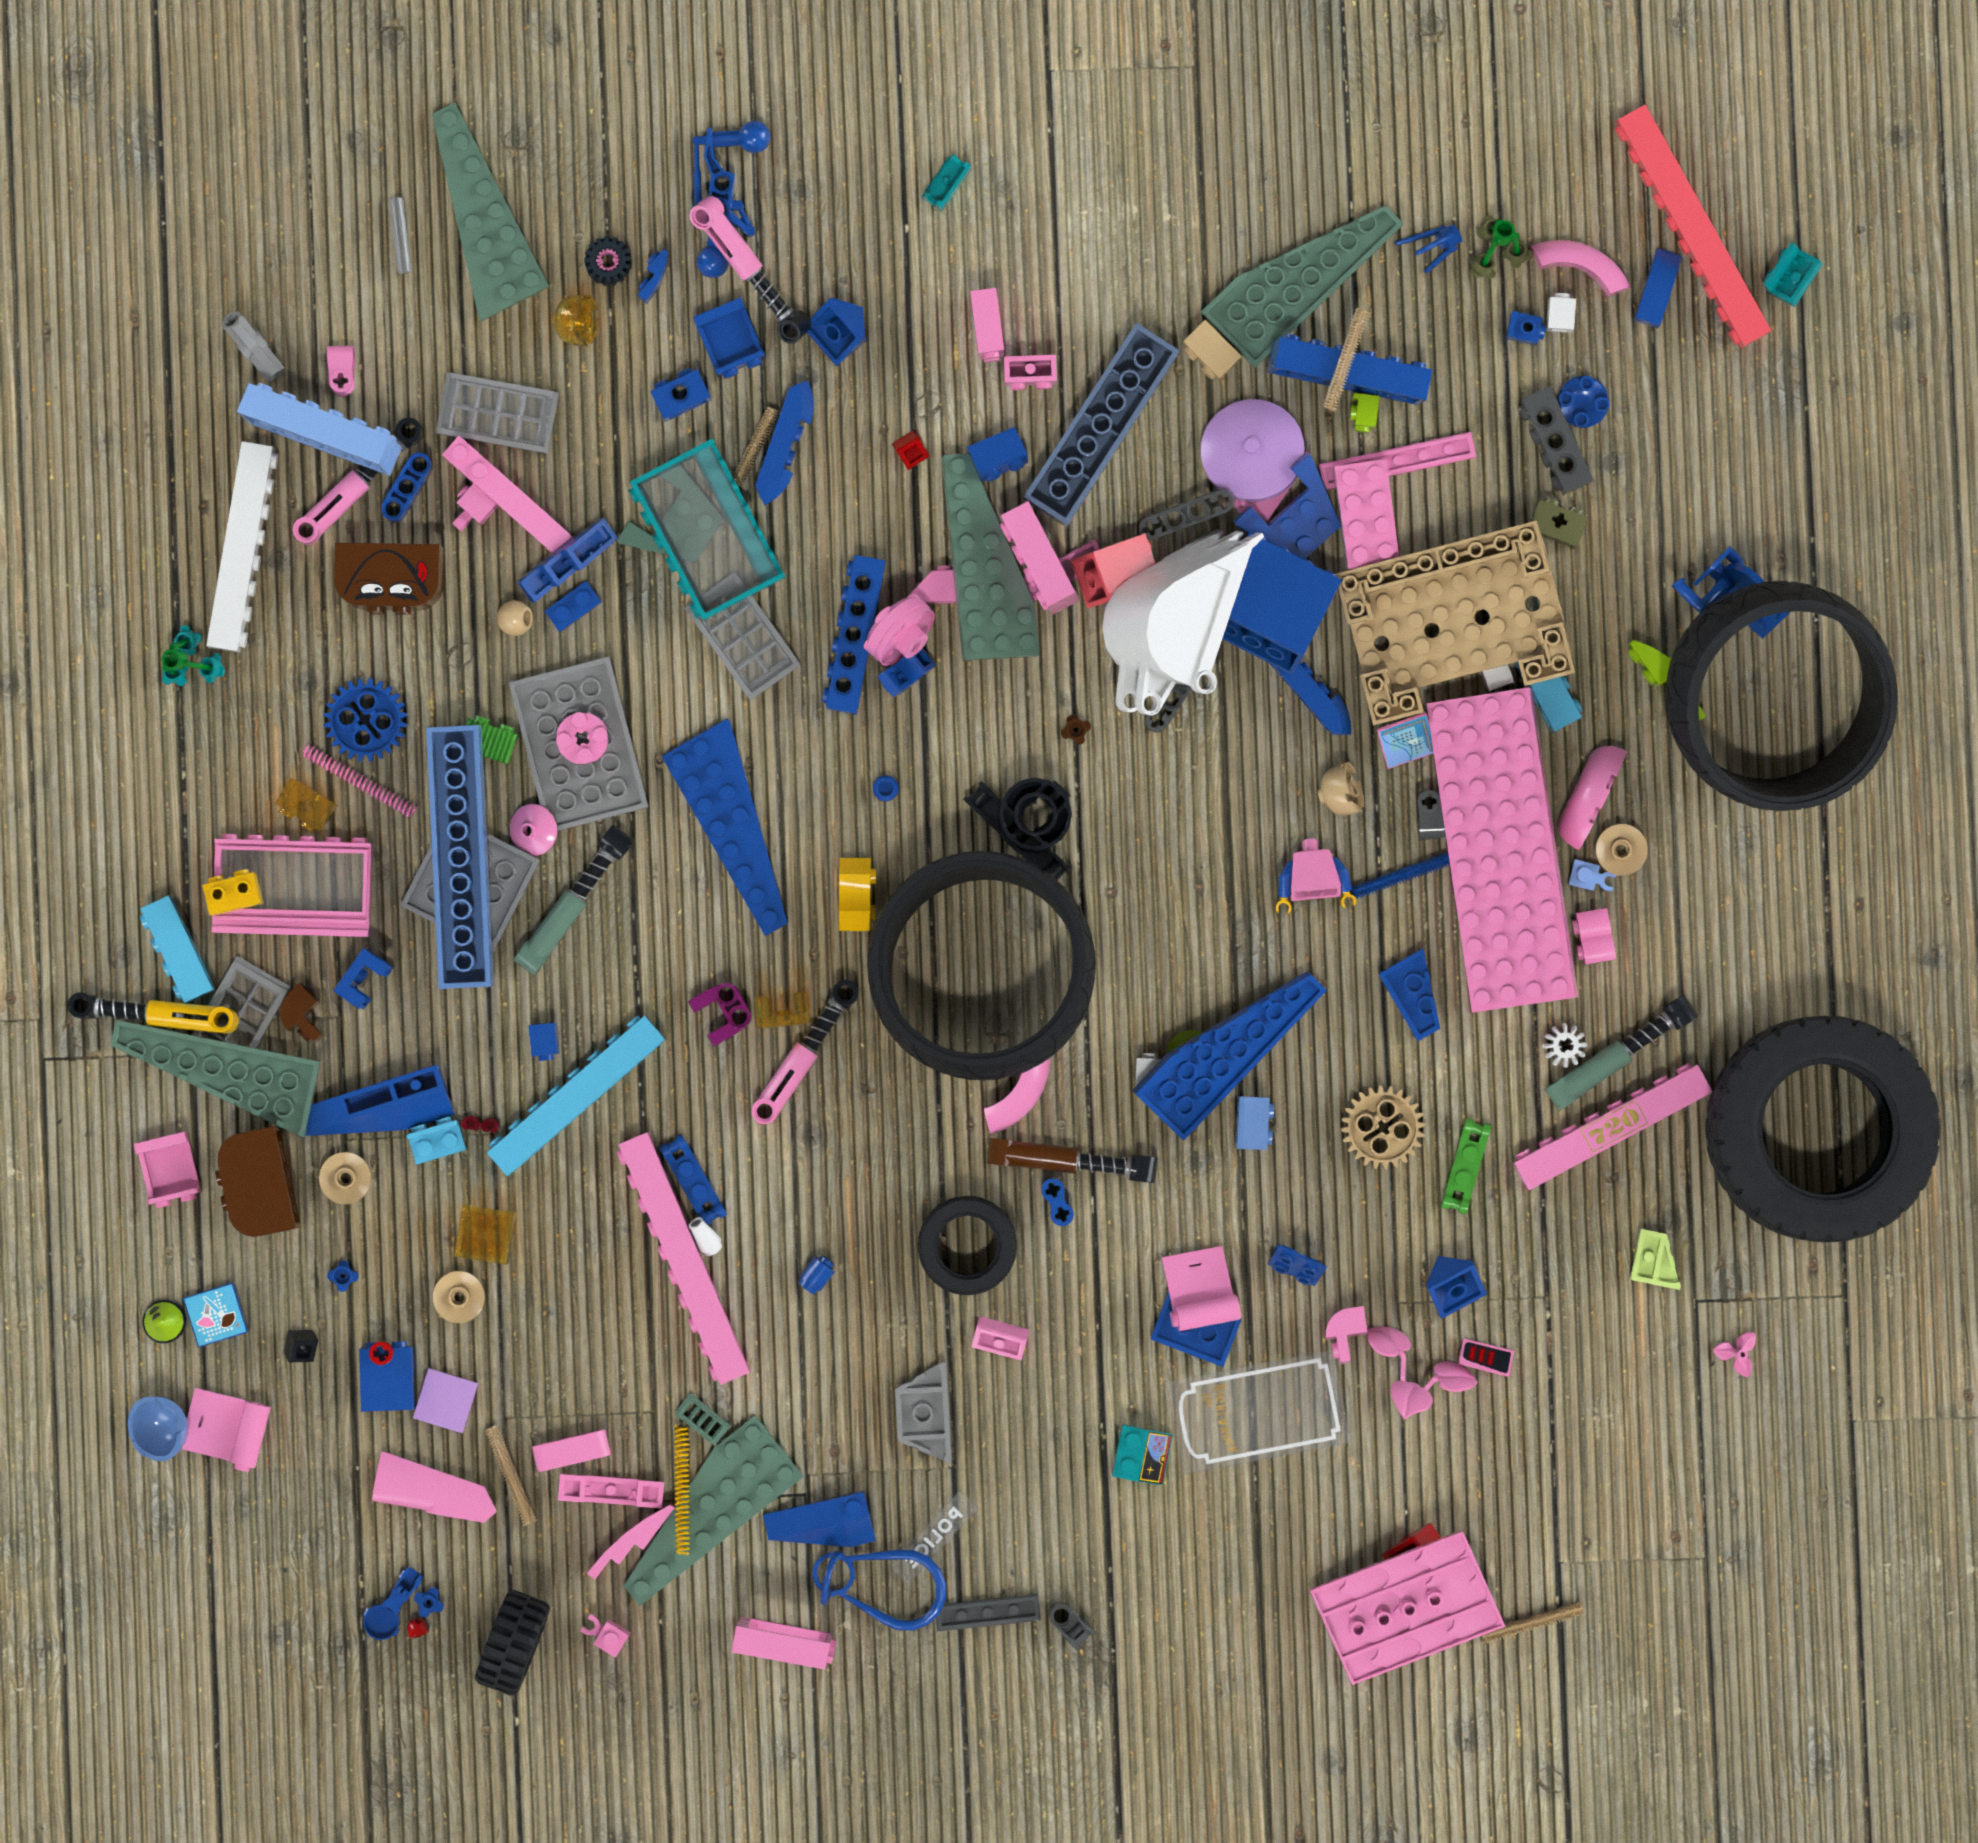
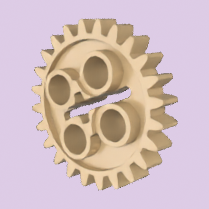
M1379 1085L1377 1093H1374L1373 1089L1369 1087L1368 1096L1359 1092V1102L1354 1099L1350 1100L1354 1106L1353 1109H1344L1350 1114L1349 1118H1341V1121L1348 1123L1347 1127L1340 1129V1131L1348 1133V1136L1342 1141L1351 1142L1352 1144L1347 1151L1356 1150L1357 1153L1354 1159L1357 1160L1363 1156V1165L1365 1166L1370 1160L1373 1161V1169H1377L1379 1162L1382 1163L1384 1170H1387L1389 1162H1392L1393 1166L1397 1168L1398 1159L1407 1163L1408 1161L1405 1156L1407 1153L1412 1156L1416 1155L1412 1147L1422 1146L1416 1141L1417 1137H1425V1134L1418 1132V1128L1425 1126V1123L1418 1122V1118L1422 1117L1423 1113H1415L1414 1111L1419 1104H1409L1411 1095L1403 1099L1402 1089L1393 1094V1086H1389L1387 1092H1384L1382 1085ZM1384 1102H1389L1393 1106V1113L1389 1117H1384L1380 1113V1105ZM1399 1113L1403 1115L1401 1119L1387 1127V1134L1379 1132L1365 1142L1363 1140L1366 1135L1379 1128V1121L1386 1123ZM1363 1116L1371 1119L1372 1126L1368 1131H1361L1358 1127V1121ZM1400 1123L1405 1124L1408 1129L1407 1136L1402 1139L1397 1138L1394 1134L1395 1126ZM1377 1138H1382L1386 1142V1149L1381 1153L1375 1152L1372 1147L1373 1141Z

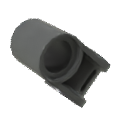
M1433 790L1423 791L1417 800L1420 840L1446 838L1440 796ZM1427 794H1431V797L1437 800L1435 804H1432V809H1427V806L1421 803L1422 800L1426 799Z
M1055 1602L1049 1608L1050 1621L1077 1651L1080 1649L1079 1645L1090 1635L1096 1634L1095 1630L1067 1603ZM1059 1608L1068 1611V1616L1063 1621L1054 1619V1612Z

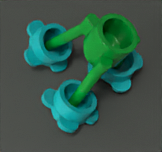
M188 625L181 626L179 629L180 633L173 640L174 644H170L169 649L162 654V682L165 685L174 683L178 686H184L187 683L185 676L189 667L199 669L200 674L205 677L207 683H213L217 677H223L225 668L221 663V655L218 653H213L212 657L203 658L200 663L187 660V655H194L196 653V647L198 643L202 642V636L200 633L190 630Z

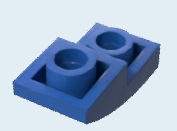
M665 249L660 253L656 251L647 261L649 264L647 270L653 277L651 279L647 277L638 287L640 290L638 297L645 304H648L666 273L669 254Z

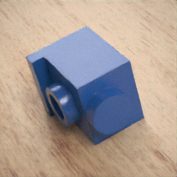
M1512 311L1505 339L1536 345L1538 339H1544L1546 324H1542L1543 317ZM1523 324H1531L1532 331H1524Z

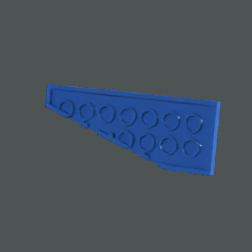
M1308 971L1168 1052L1133 1088L1132 1092L1184 1141L1327 990Z

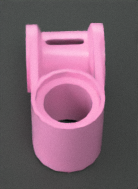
M354 345L327 346L330 387L336 395L348 396L353 392L355 386ZM340 378H344L348 382L343 385V388H339L338 384H336L340 382Z

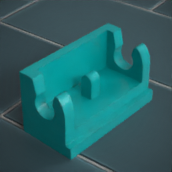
M955 154L950 155L921 198L943 212L971 172V165L959 160Z

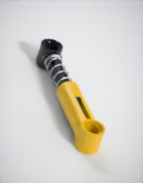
M83 992L73 994L67 1004L71 1015L84 1020L100 1018L102 1016L106 1019L110 1016L115 1017L116 1020L120 1018H126L128 1021L138 1019L139 1022L145 1020L148 1026L223 1034L232 1033L239 1024L237 1013L232 1009L222 1006L150 1000L147 1004H138L137 1001L136 1003H126V1000L124 1002H117L114 999L107 1001L96 995ZM86 999L88 1009L81 1013L78 1005L81 1000ZM226 1013L229 1017L228 1024L220 1027L218 1018L221 1014ZM186 1015L207 1016L208 1021L186 1019Z

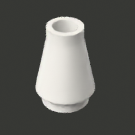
M701 1217L695 1218L689 1223V1228L692 1231L700 1253H703L705 1256H712L721 1249V1237Z

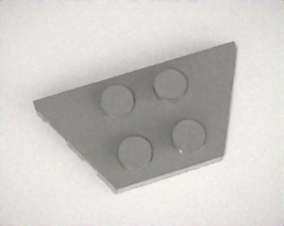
M941 1362L895 1388L898 1442L951 1463L946 1362Z

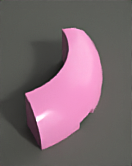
M1550 240L1529 246L1539 270L1557 266L1574 267L1582 270L1599 284L1607 298L1631 288L1626 276L1615 262L1589 245L1570 240Z
M1602 746L1595 749L1589 755L1582 774L1557 821V829L1560 836L1572 847L1578 850L1582 847L1599 810L1602 809L1615 777L1619 773L1627 754L1626 750L1615 746Z
M1050 1058L1031 1070L1021 1073L1018 1083L1007 1097L991 1107L984 1108L990 1134L1000 1132L1014 1125L1034 1107L1047 1082Z

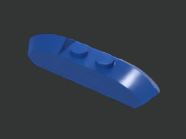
M808 381L790 387L755 485L764 506L776 499L784 491L793 476V473L786 470L785 467L786 465L791 466L795 456V451H792L794 441H800L804 427L800 426L801 422L811 424L813 417L814 401Z
M1305 662L1299 663L1293 675L1271 665L1329 734L1351 735L1350 716L1343 700L1338 694L1330 699L1327 696L1330 694V691L1321 681L1316 683L1312 679L1311 675L1313 672Z

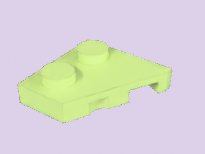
M1640 1229L1630 1280L1680 1290L1681 1285L1676 1273L1667 1234Z

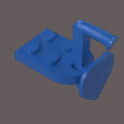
M1728 546L1693 583L1697 586L1708 574L1715 579V585L1702 599L1685 583V578L1674 582L1672 588H1675L1697 612L1701 613L1706 607L1730 592L1733 593L1735 592L1734 590L1765 581L1752 569L1745 566L1740 555L1731 546ZM1726 558L1731 564L1724 567L1720 562ZM1790 612L1773 614L1754 621L1748 626L1763 639Z

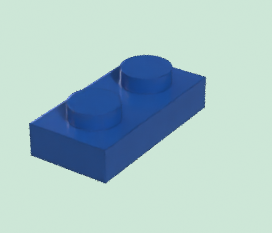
M585 581L544 612L561 633L602 602L588 582Z

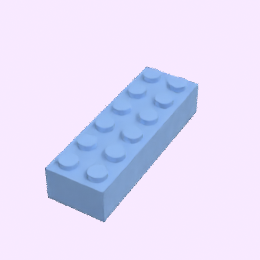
M248 383L237 412L249 424L388 476L391 475L402 447L396 442V437L390 435L391 432L379 426L372 429L366 426V422L352 417L350 421L336 410L329 409L326 412L319 409L320 406L309 400H305L302 403L296 400V396L284 391L281 394H277L272 391V387L263 383H258L257 386Z

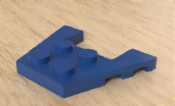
M1308 452L1290 467L1307 488L1277 516L1266 524L1249 505L1233 520L1234 524L1252 534L1263 533L1267 542L1277 547L1281 546L1288 549L1291 554L1300 559H1306L1341 527L1313 458Z

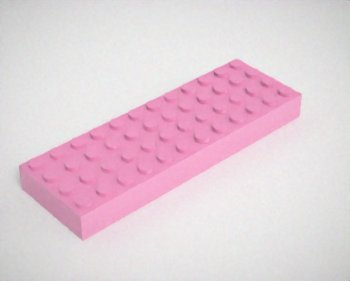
M1528 687L1426 703L1472 1013L1577 998L1578 991L1533 689Z

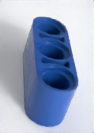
M418 452L409 457L384 499L381 512L388 521L398 523L406 517L432 473L433 463L426 454ZM418 459H425L427 461V467L422 472L414 470V463ZM406 481H411L414 484L413 491L409 494L401 492V485ZM393 503H397L401 508L400 513L397 516H389L387 513L388 507Z

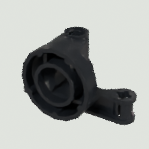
M1041 778L1021 780L1009 788L1002 801L980 781L978 783L979 787L969 797L965 796L963 798L967 805L980 815L1026 861L1037 865L1049 874L1058 866L1059 868L1051 875L1056 880L1065 872L1071 871V868L1050 849L1063 839L1070 828L1072 817L1069 801L1071 796L1055 780L1053 782ZM982 794H985L977 803L975 802ZM1040 799L1052 812L1047 814L1046 821L1042 826L1034 828V831L1031 832L1018 819L1024 817V811L1027 807L1037 804V800Z

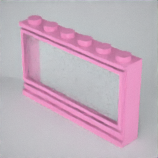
M222 834L221 839H215L214 877L223 875L224 879L234 877L233 872L248 869L249 873H256L264 904L213 916L212 933L371 938L374 844L367 843V838H352L351 843L341 842V837H326L325 842H315V837L300 836L299 841H289V836H274L273 840H263V835H248L247 840L237 839L236 834Z

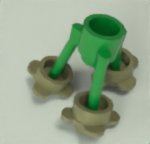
M1488 215L1483 219L1484 224L1482 228L1477 230V236L1480 239L1485 238L1490 241L1491 245L1486 254L1481 253L1477 256H1471L1469 263L1472 264L1471 274L1474 277L1486 276L1492 279L1495 277L1496 272L1493 270L1495 261L1491 256L1498 245H1508L1502 251V256L1511 262V267L1519 268L1523 262L1531 260L1533 252L1527 249L1524 241L1518 240L1520 235L1515 232V227L1510 221L1499 218L1495 219L1493 216Z

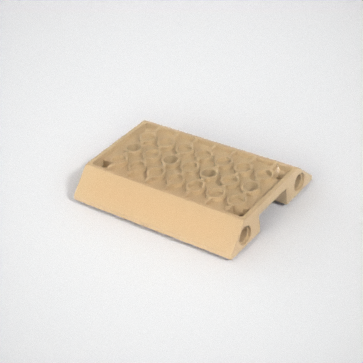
M1537 520L1335 574L1337 578L1342 580L1338 589L1347 624L1351 626L1363 673L1360 676L1373 725L1423 713L1421 687L1519 662L1524 686L1576 673L1568 631L1547 549ZM1532 596L1540 600V607L1534 612L1526 608V601ZM1480 610H1486L1490 615V619L1485 625L1478 624L1475 619L1476 613ZM1430 623H1435L1439 626L1440 631L1435 638H1429L1425 633L1426 626ZM1380 636H1385L1389 640V647L1385 651H1379L1375 646V642Z

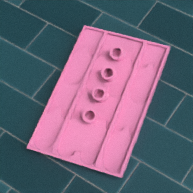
M1463 1531L1449 1534L1309 1589L1352 1685L1506 1627Z

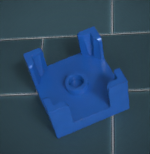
M365 948L362 949L333 990L349 1003L363 1010L371 999L355 988L357 984L360 985L368 975L367 969H371L379 976L387 977L394 968L378 955Z

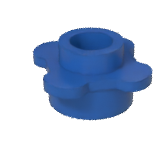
M342 1260L338 1263V1267L328 1272L327 1277L337 1285L339 1291L344 1292L348 1289V1285L358 1280L359 1274L349 1267L347 1261ZM342 1273L345 1274V1278H344V1279L341 1278V1274H342Z
M432 1587L425 1593L418 1592L415 1594L414 1601L419 1605L420 1616L428 1617L432 1612H441L443 1610L444 1604L440 1602L438 1589ZM427 1600H430V1601H431V1604H430V1605H428V1604L426 1603Z

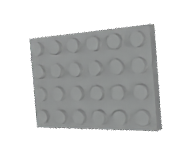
M609 656L509 682L541 806L547 808L554 816L557 831L649 808ZM577 712L595 715L605 724L608 732L606 752L599 760L589 764L570 762L560 753L556 743L557 730L562 721ZM577 733L578 741L576 743L578 745L582 743L587 745L590 741L587 739L588 733Z

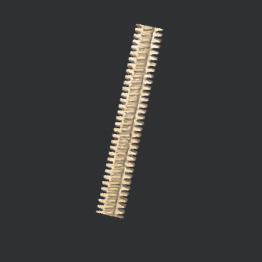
M1360 308L1355 309L1340 358L1338 359L1339 361L1337 362L1338 365H1336L1337 368H1335L1336 371H1334L1335 373L1333 374L1334 376L1332 377L1333 379L1331 380L1323 405L1324 408L1331 411L1337 410L1335 406L1338 407L1336 403H1339L1337 400H1340L1338 397H1341L1339 394H1342L1340 391H1343L1341 388H1344L1342 386L1345 385L1343 382H1346L1344 379H1348L1345 376H1349L1346 373H1350L1348 369L1351 370L1349 366H1352L1350 363H1353L1351 360H1354L1352 357H1355L1353 354H1356L1354 351H1357L1355 348H1358L1356 345H1359L1357 342H1360L1358 339H1361L1359 336H1362L1360 332L1363 333L1361 329H1364L1362 326H1365L1363 325V323H1366L1364 320H1367L1365 317H1369L1366 314H1370Z
M767 407V410H765L764 416H762L755 433H753L754 436L750 439L751 442L747 445L748 447H746L745 453H743L744 455L740 459L739 465H737L738 468L733 473L732 477L739 490H741L740 487H743L741 485L744 484L743 481H746L744 479L747 478L746 475L749 476L747 472H750L749 469L752 470L750 466L753 467L752 464H755L753 461H756V459L754 458H758L756 456L759 455L757 452H761L759 449L762 450L760 446H763L762 443L765 444L763 440L766 441L765 438H768L766 435H769V433L767 432H771L769 430L772 429L770 426H774L772 423L775 424L773 420H776L775 417L778 418L777 415H779L778 412L780 411L774 408Z
M495 1425L487 1428L485 1431L487 1433L486 1436L490 1439L491 1448H494L492 1450L495 1451L496 1460H499L497 1463H500L501 1472H504L502 1475H505L506 1484H509L507 1487H510L511 1496H514L512 1497V1499H515L513 1502H516L515 1505H518L516 1506V1508H519L517 1511H520L518 1514H521L520 1517H523L521 1518V1520H524L522 1523H525L523 1526L536 1522L537 1519H535L533 1510H531L532 1507H530L531 1504H529L528 1498H526V1492H524L523 1486H521V1480H519L518 1474H516L515 1465L511 1462L510 1453H507L505 1441H502L500 1429H497L499 1426Z
M1579 1602L1558 1609L1555 1608V1610L1545 1611L1533 1615V1617L1530 1616V1618L1524 1617L1520 1620L1517 1619V1621L1514 1620V1622L1511 1621V1623L1508 1622V1624L1505 1623L1506 1627L1482 1635V1639L1485 1645V1641L1488 1644L1492 1640L1495 1642V1639L1498 1641V1638L1501 1640V1637L1504 1639V1636L1507 1638V1635L1510 1637V1634L1514 1636V1633L1515 1635H1517V1632L1520 1634V1631L1523 1633V1630L1526 1633V1629L1529 1632V1629L1531 1631L1532 1628L1535 1630V1627L1539 1629V1626L1542 1628V1625L1545 1627V1624L1548 1626V1623L1551 1625V1622L1554 1624V1621L1557 1624V1620L1560 1623V1620L1563 1622L1564 1619L1567 1621V1618L1570 1620V1617L1573 1619V1616L1576 1618V1615L1579 1617V1614L1582 1616L1584 1611Z

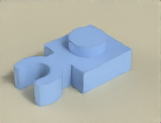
M1574 859L1568 885L1594 891L1595 884H1598L1604 891H1613V887L1607 886L1604 880L1608 876L1616 878V875L1609 872L1598 873L1600 865Z

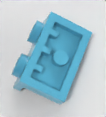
M450 1116L436 1120L437 1126L427 1128L426 1124L411 1128L412 1133L407 1134L406 1137L410 1142L416 1165L467 1150L458 1120L452 1121Z

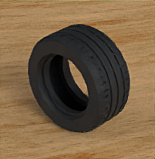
M958 1196L942 1202L929 1213L919 1232L918 1254L924 1271L935 1284L951 1293L976 1295L987 1292L1002 1282L1008 1275L1016 1257L1017 1239L1010 1219L1001 1208L981 1197ZM963 1216L980 1218L986 1222L993 1230L997 1242L996 1254L989 1266L979 1273L969 1275L956 1273L948 1268L939 1256L938 1250L939 1235L945 1225L955 1218Z

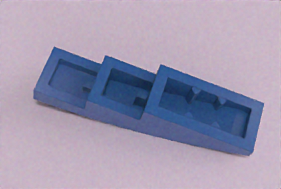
M601 518L554 551L518 580L517 583L529 600L535 603L554 586L561 585L577 570H582L614 543L618 537L607 521Z

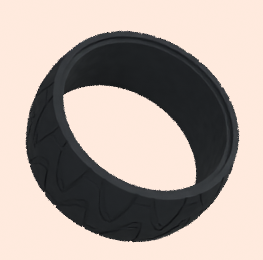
M1768 581L1752 584L1722 596L1706 607L1687 627L1676 645L1667 673L1665 690L1666 709L1668 711L1667 719L1677 747L1684 758L1687 759V763L1705 783L1719 793L1738 803L1763 810L1789 811L1811 808L1827 803L1851 790L1852 786H1856L1874 768L1879 758H1881L1891 738L1896 721L1898 705L1896 673L1892 658L1888 654V649L1881 636L1868 619L1852 604L1844 601L1843 598L1832 592L1810 584L1794 581ZM1794 611L1811 612L1838 621L1854 643L1862 671V693L1859 708L1849 731L1840 744L1823 760L1812 767L1780 778H1752L1730 772L1719 766L1709 753L1702 736L1699 722V697L1707 669L1721 647L1745 626L1773 614Z
M972 851L953 854L935 860L910 875L906 881L898 886L881 909L875 922V929L872 931L867 962L868 982L875 1009L889 1034L902 1049L922 1064L940 1073L967 1080L984 1081L1003 1079L1027 1072L1051 1058L1068 1042L1081 1024L1088 1009L1095 982L1096 960L1093 938L1087 920L1075 899L1061 883L1048 872L1022 858L992 851ZM977 880L1008 882L1025 888L1042 898L1055 910L1070 933L1073 950L1070 984L1055 1015L1041 1030L1024 1042L991 1053L954 1051L935 1044L919 1034L903 1018L892 986V961L895 947L910 917L921 905L937 893L960 883Z

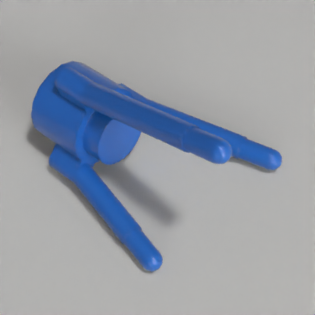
M1454 224L1448 227L1442 225L1436 229L1397 240L1395 245L1398 246L1436 235L1435 241L1415 251L1416 255H1420L1438 245L1442 250L1446 248L1424 270L1425 273H1429L1449 254L1458 250L1456 245L1462 242V237Z

